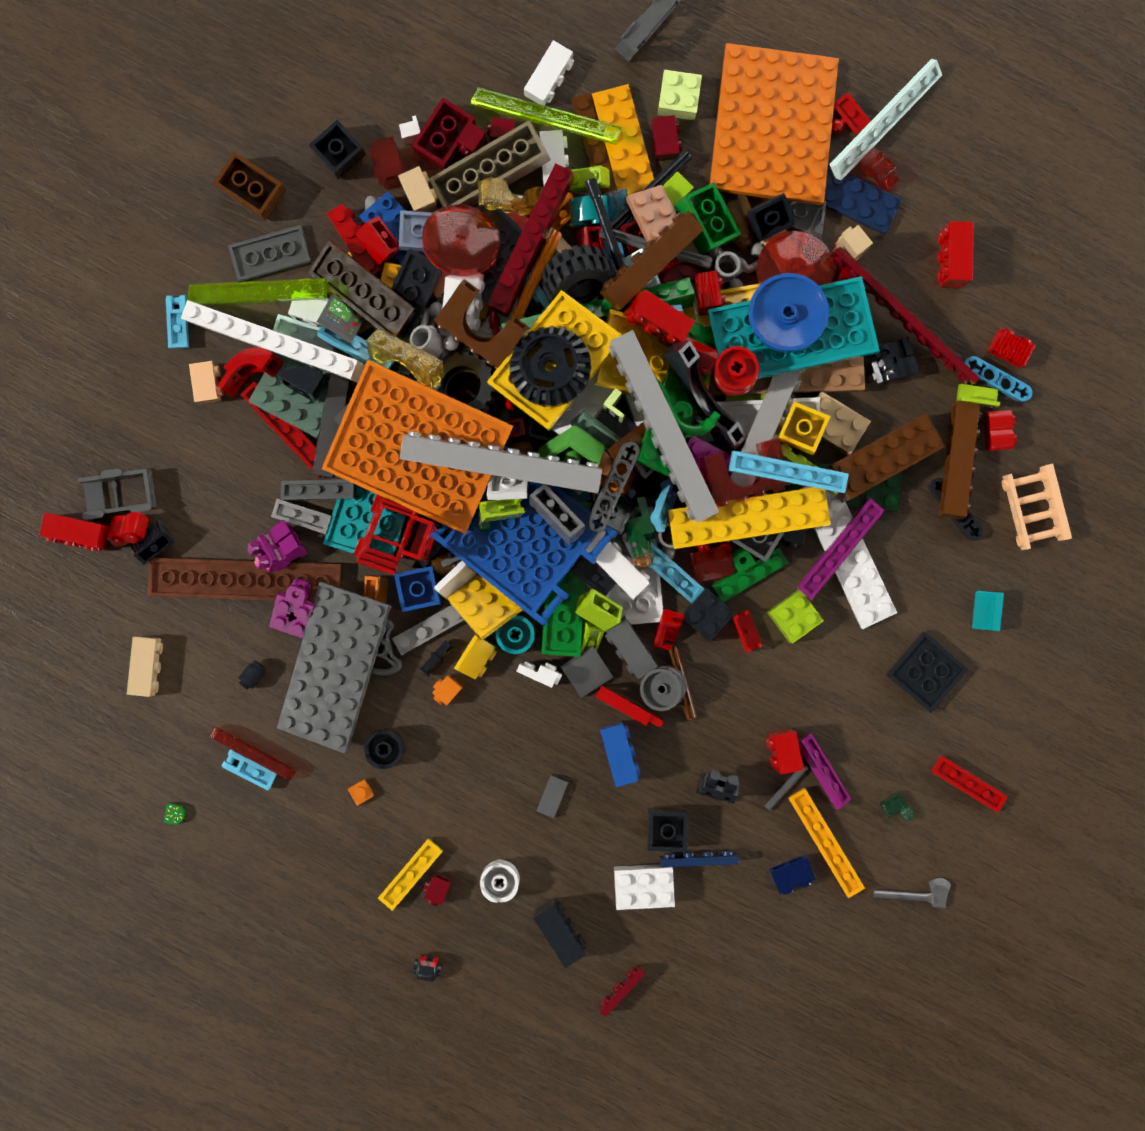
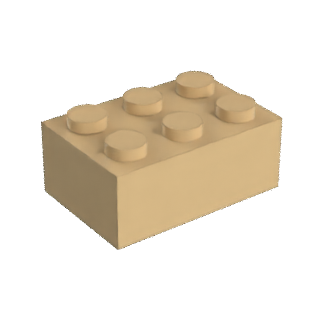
M821 391L817 395V397H820L821 413L831 416L821 440L848 456L853 452L871 421Z

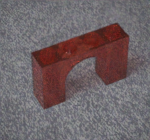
M779 438L756 443L758 456L785 461ZM723 453L699 458L705 483L717 507L728 505L729 500L736 499V502L747 500V496L752 494L755 497L766 495L767 490L773 489V492L785 490V486L790 485L788 482L758 477L753 484L742 487L730 479Z

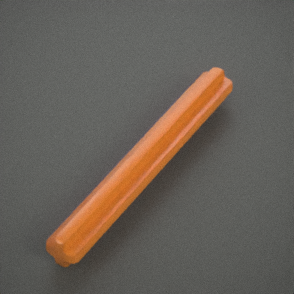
M551 231L511 316L514 315L518 319H522L542 278L543 270L546 269L545 266L551 260L562 237L559 231Z

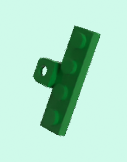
M778 546L775 547L766 562L760 558L754 560L748 551L739 547L729 555L730 562L736 571L713 584L712 587L719 599L725 602L788 564Z

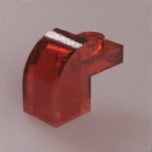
M872 148L858 162L864 174L874 178L879 188L885 192H889L900 181L895 173L897 168L894 163L879 150Z

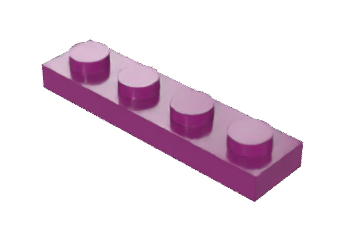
M812 733L804 736L798 742L801 753L804 755L836 810L844 807L851 800L849 794Z

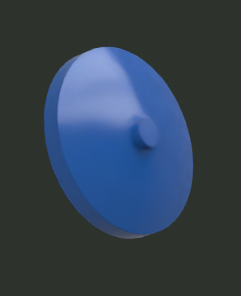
M794 273L775 275L765 280L754 292L749 305V323L758 340L768 348L786 353L798 352L813 345L823 334L829 318L828 301L822 289L814 281L803 275Z

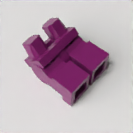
M281 520L272 527L269 534L258 535L257 541L249 542L247 547L250 555H259L255 557L257 569L266 568L268 573H272L274 570H283L298 556L302 558L307 554L294 528L285 520Z

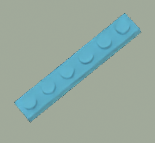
M732 451L728 470L839 493H845L849 475L848 473L738 451Z

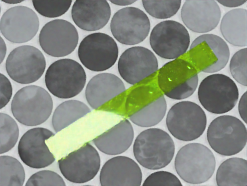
M479 87L471 99V105L614 145L617 144L622 133V127Z
M320 278L189 284L188 301L202 305L326 300L328 280Z

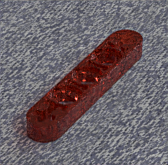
M214 726L209 734L217 742L285 779L292 780L296 773V770L221 728Z

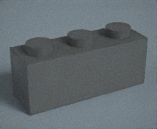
M546 484L540 486L530 495L529 504L569 546L584 534L585 525Z
M626 616L620 619L619 624L606 631L605 637L611 645L615 644L617 655L621 660L625 659L628 664L626 668L632 676L635 674L639 679L657 668L655 659Z

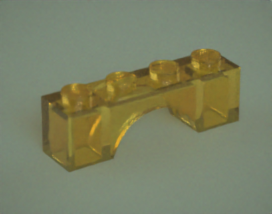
M489 177L478 182L479 205L486 206L488 210L503 209L505 213L515 211L518 212V215H529L543 187H534L526 190L524 196L520 199L509 190L506 180Z
M379 328L366 340L369 357L383 364H386L388 360L401 363L409 369L417 382L434 389L444 377L442 360Z

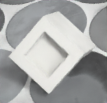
M416 115L412 116L413 121L399 125L404 145L413 143L420 133Z

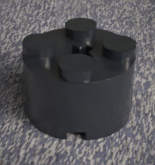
M388 728L380 729L371 734L364 745L365 757L373 767L388 769L395 766L403 758L406 745L403 737L397 731ZM387 745L388 751L383 753L381 751L383 749L382 746Z

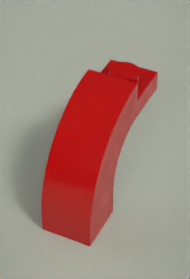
M255 347L243 350L231 358L223 367L227 372L217 387L231 397H234L249 376L257 372H264L274 378L284 362L264 348Z

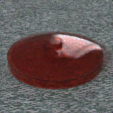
M455 204L442 207L429 216L423 227L422 246L427 258L438 269L451 275L473 276L482 273L495 262L500 249L501 239L496 224L487 214L472 206Z
M801 231L784 232L769 240L761 250L756 265L757 280L759 285H761L765 280L775 275L794 273L811 279L818 286L832 283L834 277L833 257L827 246L817 237Z

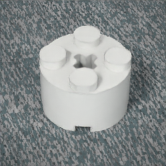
M502 859L489 863L484 868L480 879L483 895L491 902L496 903L511 900L519 887L520 876L518 870L512 863ZM497 878H498V879H501V878H502V879H503V883L497 884V883H496Z

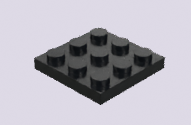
M923 631L886 673V676L931 713L967 672L968 668Z

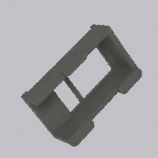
M652 0L649 8L620 37L621 42L616 46L615 50L629 62L681 0Z
M121 469L102 471L101 475L78 478V482L84 485L87 512L82 513V518L85 520L102 518L104 515L130 511L144 512L150 511L151 508H157L152 470L139 469L122 472ZM143 476L147 503L119 507L118 484L116 480ZM112 481L111 486L114 491L116 508L106 509L103 482Z

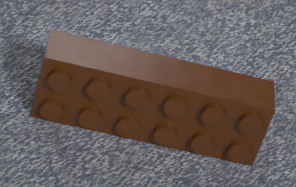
M927 413L825 469L849 474L845 493H838L841 502L844 503L944 448L945 445Z

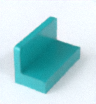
M975 592L973 629L1000 631L1004 593Z

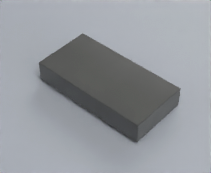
M550 775L536 811L554 818L568 781Z

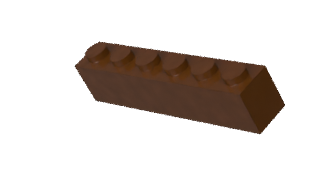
M689 211L677 213L672 218L673 222L669 226L665 225L659 230V236L655 240L654 238L650 239L644 245L645 249L641 253L639 251L631 257L632 262L628 266H622L617 271L618 275L614 279L610 278L603 284L604 289L600 293L614 310L622 309L704 230Z
M957 400L952 404L939 516L961 520L970 513L971 505L968 501L973 491L971 477L975 474L973 460L977 456L975 443L979 438L980 429H977L978 421L981 420L982 416L980 404Z

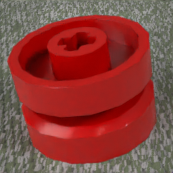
M741 346L730 347L724 350L718 356L714 369V380L718 388L732 396L749 392L755 385L759 373V362L755 354Z

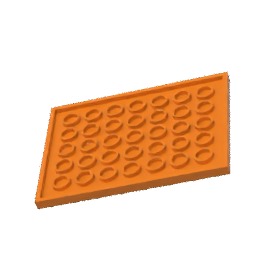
M726 43L709 184L714 182L719 192L770 199L785 193L787 201L823 205L839 58Z
M367 360L322 469L466 534L492 475L400 459L403 435L409 434V431L420 432L423 437H428L429 434L441 436L440 440L448 441L449 438L460 439V443L468 444V441L480 443V447L488 448V445L500 446V450H503L514 426L371 360Z

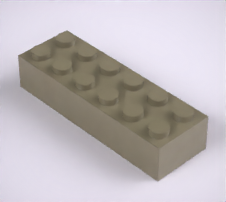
M528 120L432 176L429 180L445 212L449 216L454 217L482 201L487 196L496 193L548 163L551 159L534 126Z

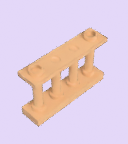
M1053 464L1039 467L1040 471L1037 474L1013 479L1012 474L1003 476L1002 487L1007 492L1018 535L1016 536V542L1021 547V550L1031 549L1030 542L1054 536L1058 538V541L1072 538ZM1037 481L1044 483L1045 489L1043 492L1018 498L1016 486ZM1044 499L1049 503L1050 508L1047 511L1027 516L1022 515L1020 505ZM1047 518L1053 519V529L1027 535L1026 523Z

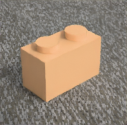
M213 361L189 364L194 402L199 405L221 402V396L224 395V392L217 387L219 384L218 377H221L220 367Z

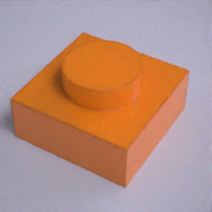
M366 779L348 788L357 806L374 796Z

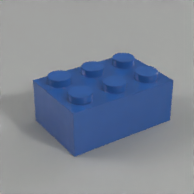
M622 721L600 727L615 786L619 787L637 782V776L641 774L637 762L633 763L632 757L636 756L632 743L628 744L627 738H631L628 726L623 725Z

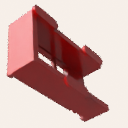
M376 494L371 507L373 516L365 536L361 537L357 543L354 556L357 557V563L394 575L401 558V551L407 546L412 533L411 530L415 520L411 519L414 511ZM383 508L409 516L400 544L397 541L393 542L373 535ZM374 538L392 544L394 547L398 546L396 556L369 547L371 539Z
M414 511L411 519L420 522L410 551L402 550L401 558L409 556L427 562L435 541L431 534L434 531L436 532L440 525L423 519L422 514H419L417 517L418 512Z

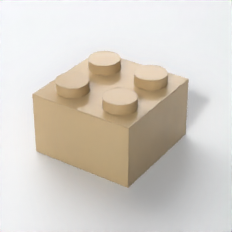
M418 166L398 175L413 211L439 212L437 205L440 203L434 189H429L432 186L426 171L422 172Z

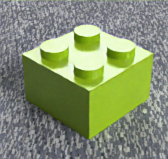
M796 590L767 612L787 641L792 644L824 621L800 590Z

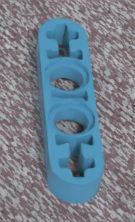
M972 356L964 361L969 368L970 365L968 363L973 361L975 362L974 366L977 368L984 366L981 371L976 368L972 369L980 377L979 381L994 389H998L999 392L1013 400L1025 402L1032 397V389L1029 385L984 360ZM986 370H991L994 373L992 380L985 378L984 373ZM1003 379L1010 381L1009 389H1004L1001 386ZM1014 388L1017 389V390H1019V391L1024 389V390H1025L1024 393L1026 394V396H1023V397L1021 398V397H1020V395H1021L1020 392H1018V391L1015 390V391H1013V393H1011V391H1012Z

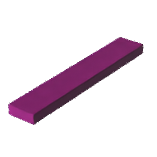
M868 498L796 588L810 600H813L885 510L871 498Z

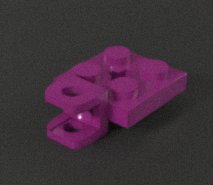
M296 578L288 587L286 593L278 592L269 627L300 638L304 637L308 620L311 618L315 606L313 602L307 601L311 590L309 582ZM293 612L297 618L292 619L288 614Z

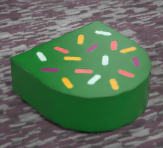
M167 803L163 823H181L186 816L185 809L181 805Z

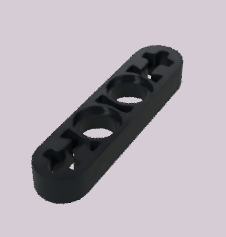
M936 478L929 483V491L940 504L942 492L941 490H935V482L942 484L943 478ZM971 512L967 515L965 522L951 518L966 539L975 541L983 536V528ZM971 521L972 524H969L972 529H977V536H971V529L969 527L964 528L963 526Z

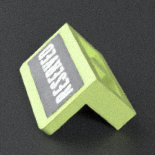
M615 388L604 402L603 410L622 423L625 415L615 408L621 399L622 392Z

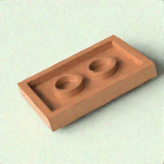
M662 185L628 195L626 198L646 242L652 238L655 240L659 236V230L665 225L669 226L673 222L672 218L676 215Z

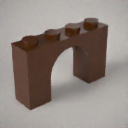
M463 279L434 321L441 330L450 332L454 335L453 337L456 341L465 343L474 354H480L489 365L498 368L529 326L512 315L503 329L493 337L486 338L473 333L467 324L466 313L480 290Z

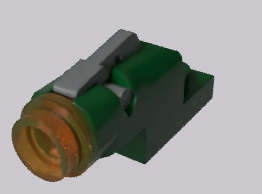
M644 496L637 498L638 505H635L637 517L627 520L626 532L622 535L631 558L639 568L653 563L650 539L655 538L654 528Z

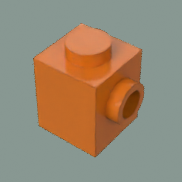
M447 675L444 680L440 678L433 686L435 689L432 692L435 695L434 700L440 705L445 704L447 706L463 686L450 675Z

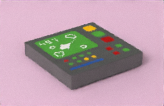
M332 294L316 322L351 343L364 317L343 300Z

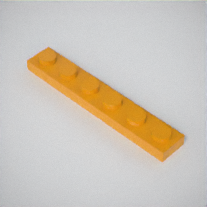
M803 788L789 796V801L846 896L850 898L865 889L806 789Z

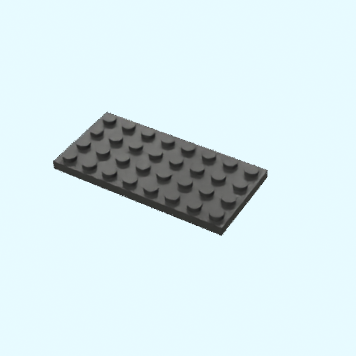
M319 582L313 603L315 606L306 626L277 729L345 754L349 750L391 605L325 582Z

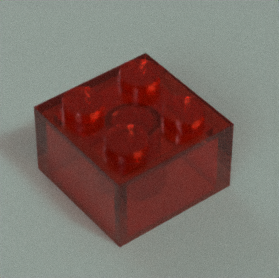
M391 136L372 141V149H369L375 166L374 171L379 185L383 184L385 190L402 186L398 175L403 174L404 170L394 137Z

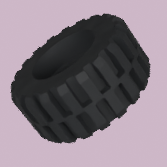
M572 246L571 249H564L559 255L553 256L552 261L546 264V269L542 273L541 284L549 305L561 290L580 304L604 299L600 293L604 289L603 284L610 278L614 279L617 276L610 256L596 246ZM587 279L583 283L573 285L574 283L580 280Z
M460 351L454 352V356L447 355L442 363L439 361L435 365L437 367L435 371L431 370L429 375L437 376L441 381V385L436 391L450 397L451 390L459 379L469 375L478 376L481 381L480 391L477 397L467 405L489 415H496L498 413L497 406H501L503 403V399L500 397L502 394L487 383L496 371V368L489 365L480 354L476 355L471 351H464V354Z

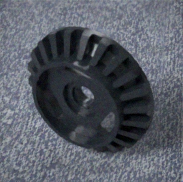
M550 326L530 331L526 337H522L519 340V344L517 347H514L513 355L510 357L509 370L511 380L523 398L538 406L557 407L571 402L582 393L590 379L592 364L589 351L581 338L574 332L566 330V328ZM542 344L543 346L529 360L527 356L530 351L537 345ZM571 349L575 362L573 367L568 366L564 350ZM549 361L556 363V367L552 371L545 369V364ZM535 381L554 383V387L537 386Z

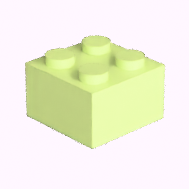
M664 70L657 115H675V118L695 120L702 75Z

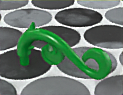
M656 379L681 432L685 433L684 439L704 435L716 426L715 422L721 416L716 411L709 418H706L705 421L698 420V425H689L681 421L678 417V412H683V419L688 418L692 414V406L688 402L679 401L672 407L664 385Z

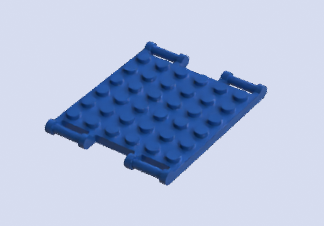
M505 446L503 451H508V447ZM529 482L528 496L520 501V506L524 507L525 511L520 518L482 522L478 506L466 534L453 529L444 539L442 536L449 528L444 524L431 534L436 541L545 627L548 623V618L563 599L566 600L569 596L558 587V584L581 555L594 564L597 561V556L612 537L615 538L618 533L606 525L604 529L606 534L591 553H588L586 549L599 534V532L591 531L587 526V520L591 512L558 486L547 485L585 525L584 534L569 546L529 504L530 495L543 485L541 483ZM487 488L480 502L494 501L487 499ZM599 518L597 520L593 519L592 523L595 524L594 528H596V526L600 527L601 523L599 522ZM553 591L556 592L557 596L540 616L536 613Z

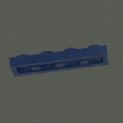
M724 850L722 854H714V851L702 852L703 855H695V852H684L683 855L676 856V853H664V856H660L661 867L739 864V858L737 853H733L732 850Z

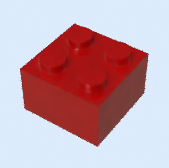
M788 728L769 732V738H766V743L773 755L770 757L772 768L781 775L804 770L796 731Z

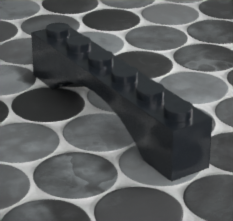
M690 340L674 343L663 354L664 358L702 421L709 418L714 411L721 415L715 422L716 426L709 431L719 449H737L747 438V435L739 422L722 409L708 391L700 370V356Z

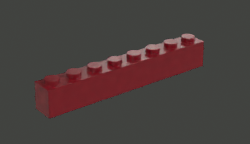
M555 163L488 302L490 310L508 318L575 179L572 170Z

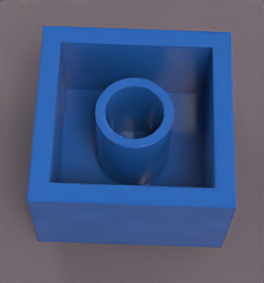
M434 566L394 574L402 612L442 604L440 593L434 588L438 584Z

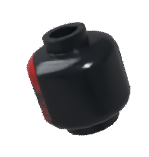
M420 955L419 959H415L413 974H416L418 980L433 982L436 976L441 975L442 964H439V959L436 956Z

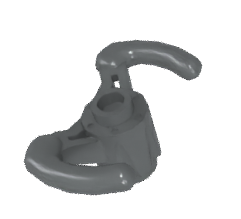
M387 619L376 656L383 657L392 664V667L387 669L373 667L371 674L378 676H388L402 668V661L393 653L390 634L394 629V624L389 619Z

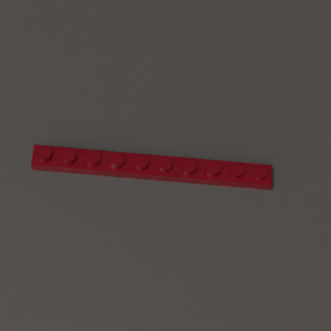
M842 247L837 248L831 254L834 258V263L848 271L847 275L851 279L862 276L865 292L871 293L880 306H885L889 310L891 317L900 320L903 323V328L917 336V341L921 345L927 346L935 358H940L949 371H954L958 375L960 382L965 385H971L980 379Z

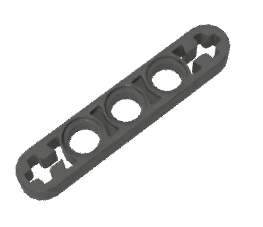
M634 442L624 443L618 452L587 520V526L591 531H603L611 517L639 456V446ZM632 446L634 454H630L627 458V460H631V462L629 463L626 460H621V457L626 458L628 452L625 450L626 447L629 448ZM620 463L625 464L627 468L623 475L619 474L616 469ZM612 481L618 484V490L615 493L610 492L608 489V485ZM604 499L610 502V508L606 511L600 508V502ZM596 511L602 514H606L605 517L601 516L599 519L601 526H596V528H594L595 524L592 523L593 519L597 520L599 517V514H596Z

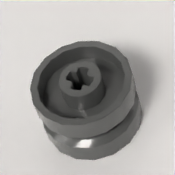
M668 665L659 666L647 673L642 679L640 686L641 697L645 704L654 710H669L679 704L686 696V678L675 667Z

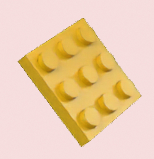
M479 574L447 597L448 602L481 640H484L523 610Z

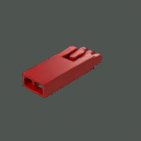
M603 685L600 686L595 695L596 698L646 726L648 722L658 727L663 724V721L658 716Z

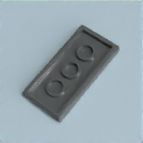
M302 225L228 245L239 283L312 263Z

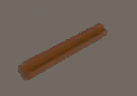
M673 646L671 650H668L672 667L680 670L686 678L678 647ZM687 683V692L682 700L686 719L694 720L697 716Z

